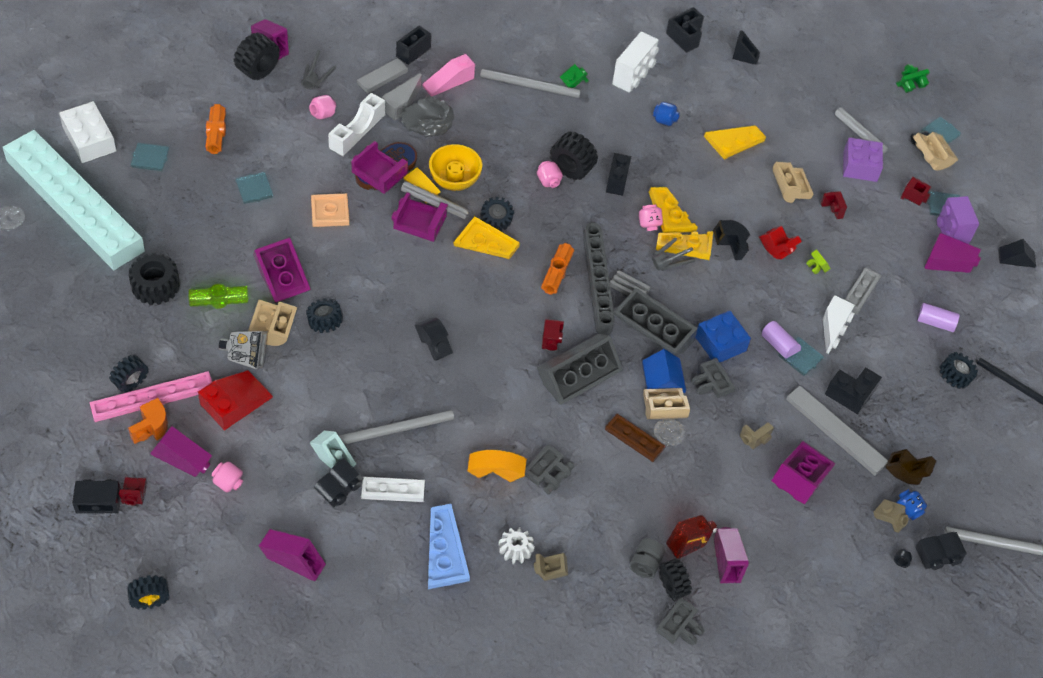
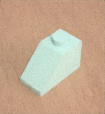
M324 430L310 442L318 457L331 469L343 458L352 467L356 465V462L336 432Z

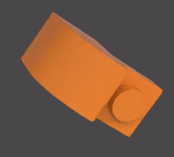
M156 398L139 406L143 420L128 427L134 444L145 441L152 435L156 440H159L168 429L165 408L159 398Z

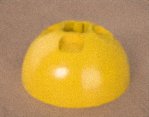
M451 144L440 147L431 155L429 169L438 185L447 190L461 191L471 187L478 180L482 171V160L473 149L464 145Z

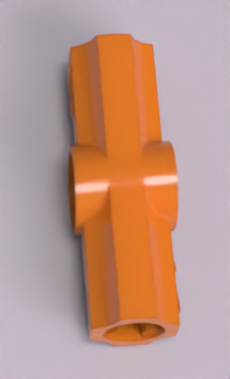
M214 104V106L210 107L209 121L206 122V151H209L211 154H218V152L222 151L223 137L226 135V107H223L221 104Z
M560 244L554 258L551 260L549 270L541 286V289L547 294H556L562 279L565 277L567 267L574 254V248L570 244Z

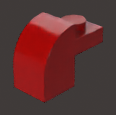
M782 226L772 228L759 236L764 248L776 259H783L797 249L796 245L802 242L799 235L788 238Z

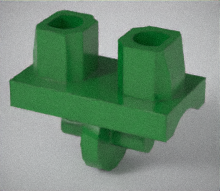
M908 64L905 66L904 71H902V80L896 82L898 87L903 86L906 93L916 88L914 82L917 83L919 89L924 88L929 84L927 75L930 72L928 69L918 71L917 67L914 68L912 64Z

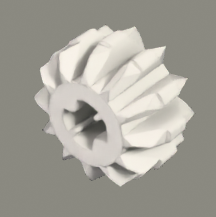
M519 527L515 532L510 528L509 533L504 532L502 534V539L499 540V552L501 555H504L505 561L512 559L514 564L516 560H519L522 564L524 558L529 559L531 557L534 545L533 537H528V531L522 533Z

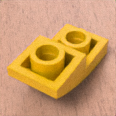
M415 168L403 177L404 181L435 195L440 194V190L419 168Z

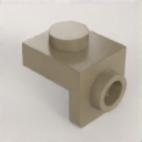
M768 422L754 432L748 425H745L742 428L740 437L746 445L755 449L760 444L765 445L770 441L774 427Z
M886 499L874 511L875 518L892 523L894 532L897 533L909 521L908 515H905L906 507L904 505Z
M540 553L536 554L534 570L544 581L567 576V556L561 553L544 558Z

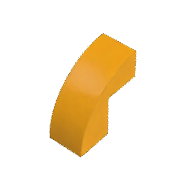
M501 450L477 451L469 455L467 472L478 478L493 472L512 482L525 476L527 459L515 453Z

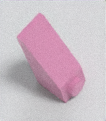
M466 54L454 58L425 81L422 87L430 96H435L474 79L475 64Z

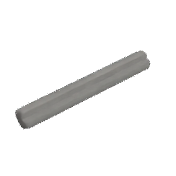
M840 107L836 110L835 115L863 140L881 142L843 108ZM883 144V154H884V153H886V151H887V149H888L885 144Z
M404 181L401 191L411 193L410 195L436 207H439L441 202L448 204L447 212L465 219L469 213L467 208L407 181Z

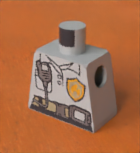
M268 331L231 332L230 339H220L219 350L228 351L227 358L230 361L254 369L263 368Z

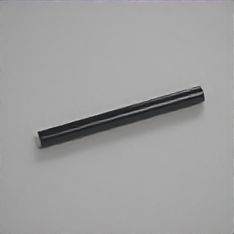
M982 358L978 360L977 364L1043 405L1042 395Z

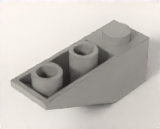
M422 74L410 78L407 82L397 86L394 90L381 97L385 100V113L394 121L401 117L404 107L413 104L421 88Z

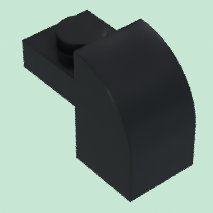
M720 220L713 229L717 245H730L735 260H742L749 251V246L746 242L750 236L749 231L737 221Z
M429 318L415 325L421 342L427 343L434 361L453 353L447 339L448 332L438 318Z

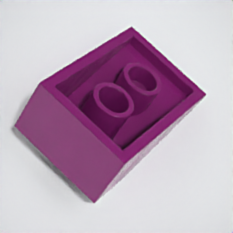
M290 238L254 250L255 261L275 303L311 290Z
M802 441L782 463L771 481L778 488L785 490L795 500L805 505L833 469L835 463Z

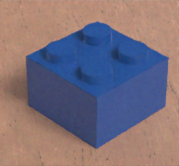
M731 311L699 323L695 337L711 360L717 358L719 362L746 352L751 337Z

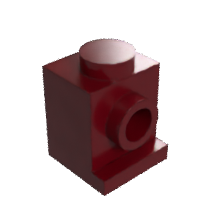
M912 177L906 185L901 199L904 200L906 198L919 206L922 202L926 204L931 196L929 191L932 186Z
M545 319L542 349L557 350L558 343H562L564 321Z

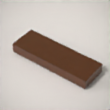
M616 414L605 427L607 432L652 462L665 449L664 444L619 414Z

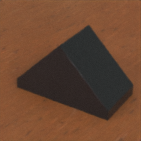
M742 30L739 32L732 59L755 65L758 63L760 52Z
M1024 239L999 247L1000 264L1036 267L1035 252Z

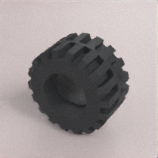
M252 33L237 47L234 55V65L252 80L263 79L271 73L278 63L280 49L277 44L262 33Z
M577 132L563 134L550 150V159L558 165L562 175L570 179L581 180L598 162L597 150L594 148V145L588 138H585L582 134L579 135Z
M152 253L149 256L146 254L143 258L139 257L136 259L137 262L131 264L132 268H129L128 275L132 293L137 300L141 299V302L144 304L148 302L149 305H153V303L159 305L163 301L165 303L168 302L169 298L173 299L175 293H178L180 287L176 263L174 260L171 261L170 257H165L164 254L156 255V253ZM160 277L158 280L148 281L151 278Z

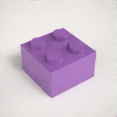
M848 138L843 151V177L877 182L883 169V143Z
M968 196L947 198L937 218V225L940 227L942 234L967 244L970 243L979 226V221Z

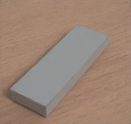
M397 58L357 80V84L368 94L407 73L408 67Z
M866 267L844 299L855 305L852 312L856 315L860 312L881 277L880 274Z

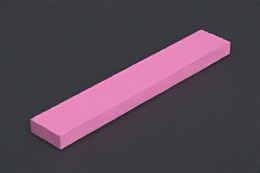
M209 371L89 403L94 421L98 422L140 411L139 406L156 398H159L162 404L196 396L198 391L212 383Z

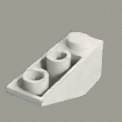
M835 295L823 317L827 354L830 353L832 348L836 349L840 342L839 335L843 336L848 327L845 325L846 322L850 323L855 315L852 312L855 305Z

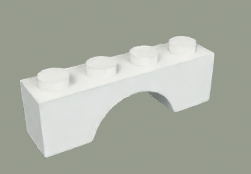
M370 93L360 103L356 116L347 126L338 124L328 134L329 149L344 156L385 115V100Z

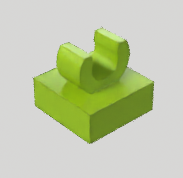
M817 249L811 253L814 259H810L806 263L808 267L816 265L812 269L814 274L819 273L821 269L824 273L831 269Z

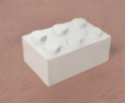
M641 31L616 60L612 84L629 93L633 88H636L641 78H645L648 70L652 69L656 63L655 56L659 50V47H657L658 39Z
M94 101L59 112L63 129L82 163L116 152L114 138Z

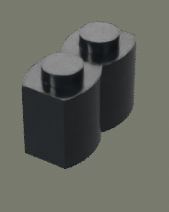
M343 458L316 483L314 488L329 504L336 507L346 501V496L351 491H356L362 485L364 478Z
M957 532L927 537L919 540L916 545L917 552L925 569L932 568V570L942 568L944 564L958 565L963 562L967 554Z

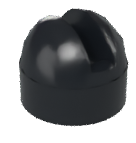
M900 549L894 557V562L900 567H908L912 561L911 553L905 551V549Z

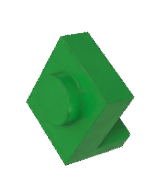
M575 64L560 76L561 80L569 88H575L583 80L586 83L589 82L586 77L588 73L582 67L578 68Z

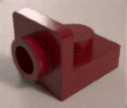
M841 191L824 193L821 206H831V211L835 214L836 219H843L847 206Z
M125 477L123 489L119 492L121 502L131 506L143 504L147 485L146 478Z

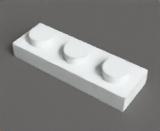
M363 477L361 499L424 502L425 480Z

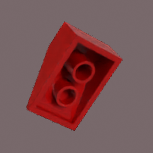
M248 370L215 380L198 391L200 405L224 431L273 398L272 394Z

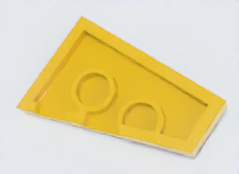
M755 125L705 132L704 138L723 159H726L764 142L766 136Z
M667 187L650 188L649 195L653 205H657L662 210L663 224L661 229L663 233L697 231V225L690 222L688 219L689 215L686 211L680 209L678 206L679 202Z
M475 216L453 242L456 247L510 259L520 246V242Z
M707 231V234L691 232V235H682L680 232L658 233L656 250L659 251L673 238H677V241L664 252L677 254L686 249L693 248V251L683 256L710 259L713 231Z

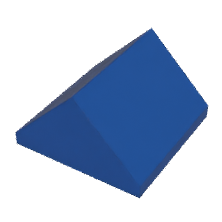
M663 349L642 361L647 389L682 388L683 393H686L680 358Z

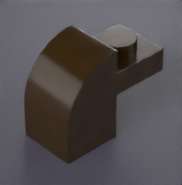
M907 449L892 452L885 468L895 478L907 484L920 485L924 477L931 476L937 461L933 456L916 459Z

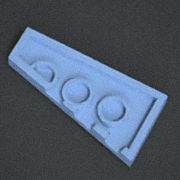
M452 505L431 507L428 589L469 582L470 576Z

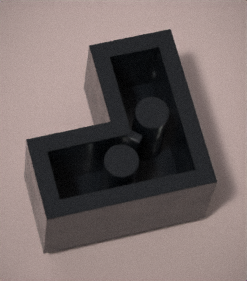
M692 7L669 18L666 34L687 53L699 47L704 16L696 8Z
M866 367L857 379L839 369L830 381L825 395L858 415L876 391L882 377Z

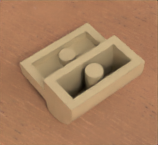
M935 132L928 136L917 133L913 137L917 142V148L922 151L924 159L930 163L933 170L946 169L958 161V158L942 135Z
M775 162L772 170L784 200L793 203L795 199H811L814 194L803 168H793L791 163Z
M258 300L248 332L268 331L266 345L279 346L287 341L297 307L278 302V305Z
M682 388L644 389L643 397L647 419L688 418L690 407L687 396H684Z

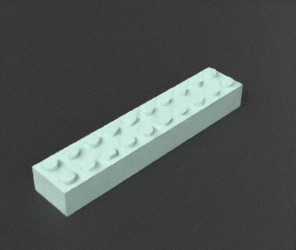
M35 130L3 146L7 162L113 271L145 252L142 237Z

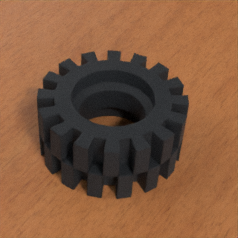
M675 558L660 564V579L663 581V587L666 588V593L669 594V597L672 600H676L689 595L692 590L691 580L688 578L690 576L686 572V567H683V562H680L679 558Z

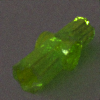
M214 284L210 288L189 289L190 306L212 305L214 308L221 309L226 307L227 304L248 303L247 286L225 287L222 284Z

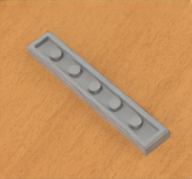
M799 386L787 396L786 400L874 476L886 466L888 460L804 388Z

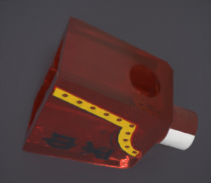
M702 515L680 521L675 526L666 544L674 556L680 559L704 547L711 535L717 531V525L714 521L708 522Z

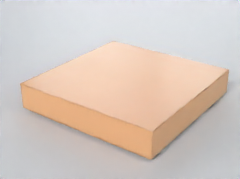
M347 193L311 195L313 227L349 225Z

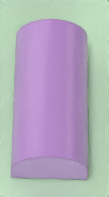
M923 303L920 308L918 321L954 332L960 314Z
M772 321L764 327L762 336L785 359L801 351V345L776 321Z

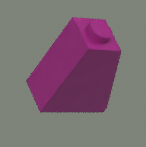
M266 19L251 25L252 33H262L278 45L280 49L278 60L289 55L288 32L285 27Z
M940 233L924 268L927 270L970 273L973 266L977 267L981 260V257H979L981 249Z
M171 426L150 453L154 457L194 477L200 472L204 474L211 465L208 461L212 455L173 426Z
M722 527L717 529L714 536L720 583H741L749 562L738 528Z
M269 529L259 544V548L267 559L312 581H316L326 565L310 539Z

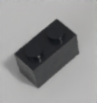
M417 26L396 42V57L407 65L411 64L431 49V33L421 26Z
M614 153L606 193L623 196L632 156Z
M90 479L75 481L72 501L75 513H119V492L121 490L119 481L111 479L104 481H93Z

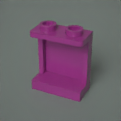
M376 141L367 145L351 161L352 173L383 194L408 174V162L403 158L396 162L378 149Z
M407 192L404 198L401 197L398 210H394L392 214L393 229L434 242L447 217L448 204L441 202L438 208L411 200V193Z

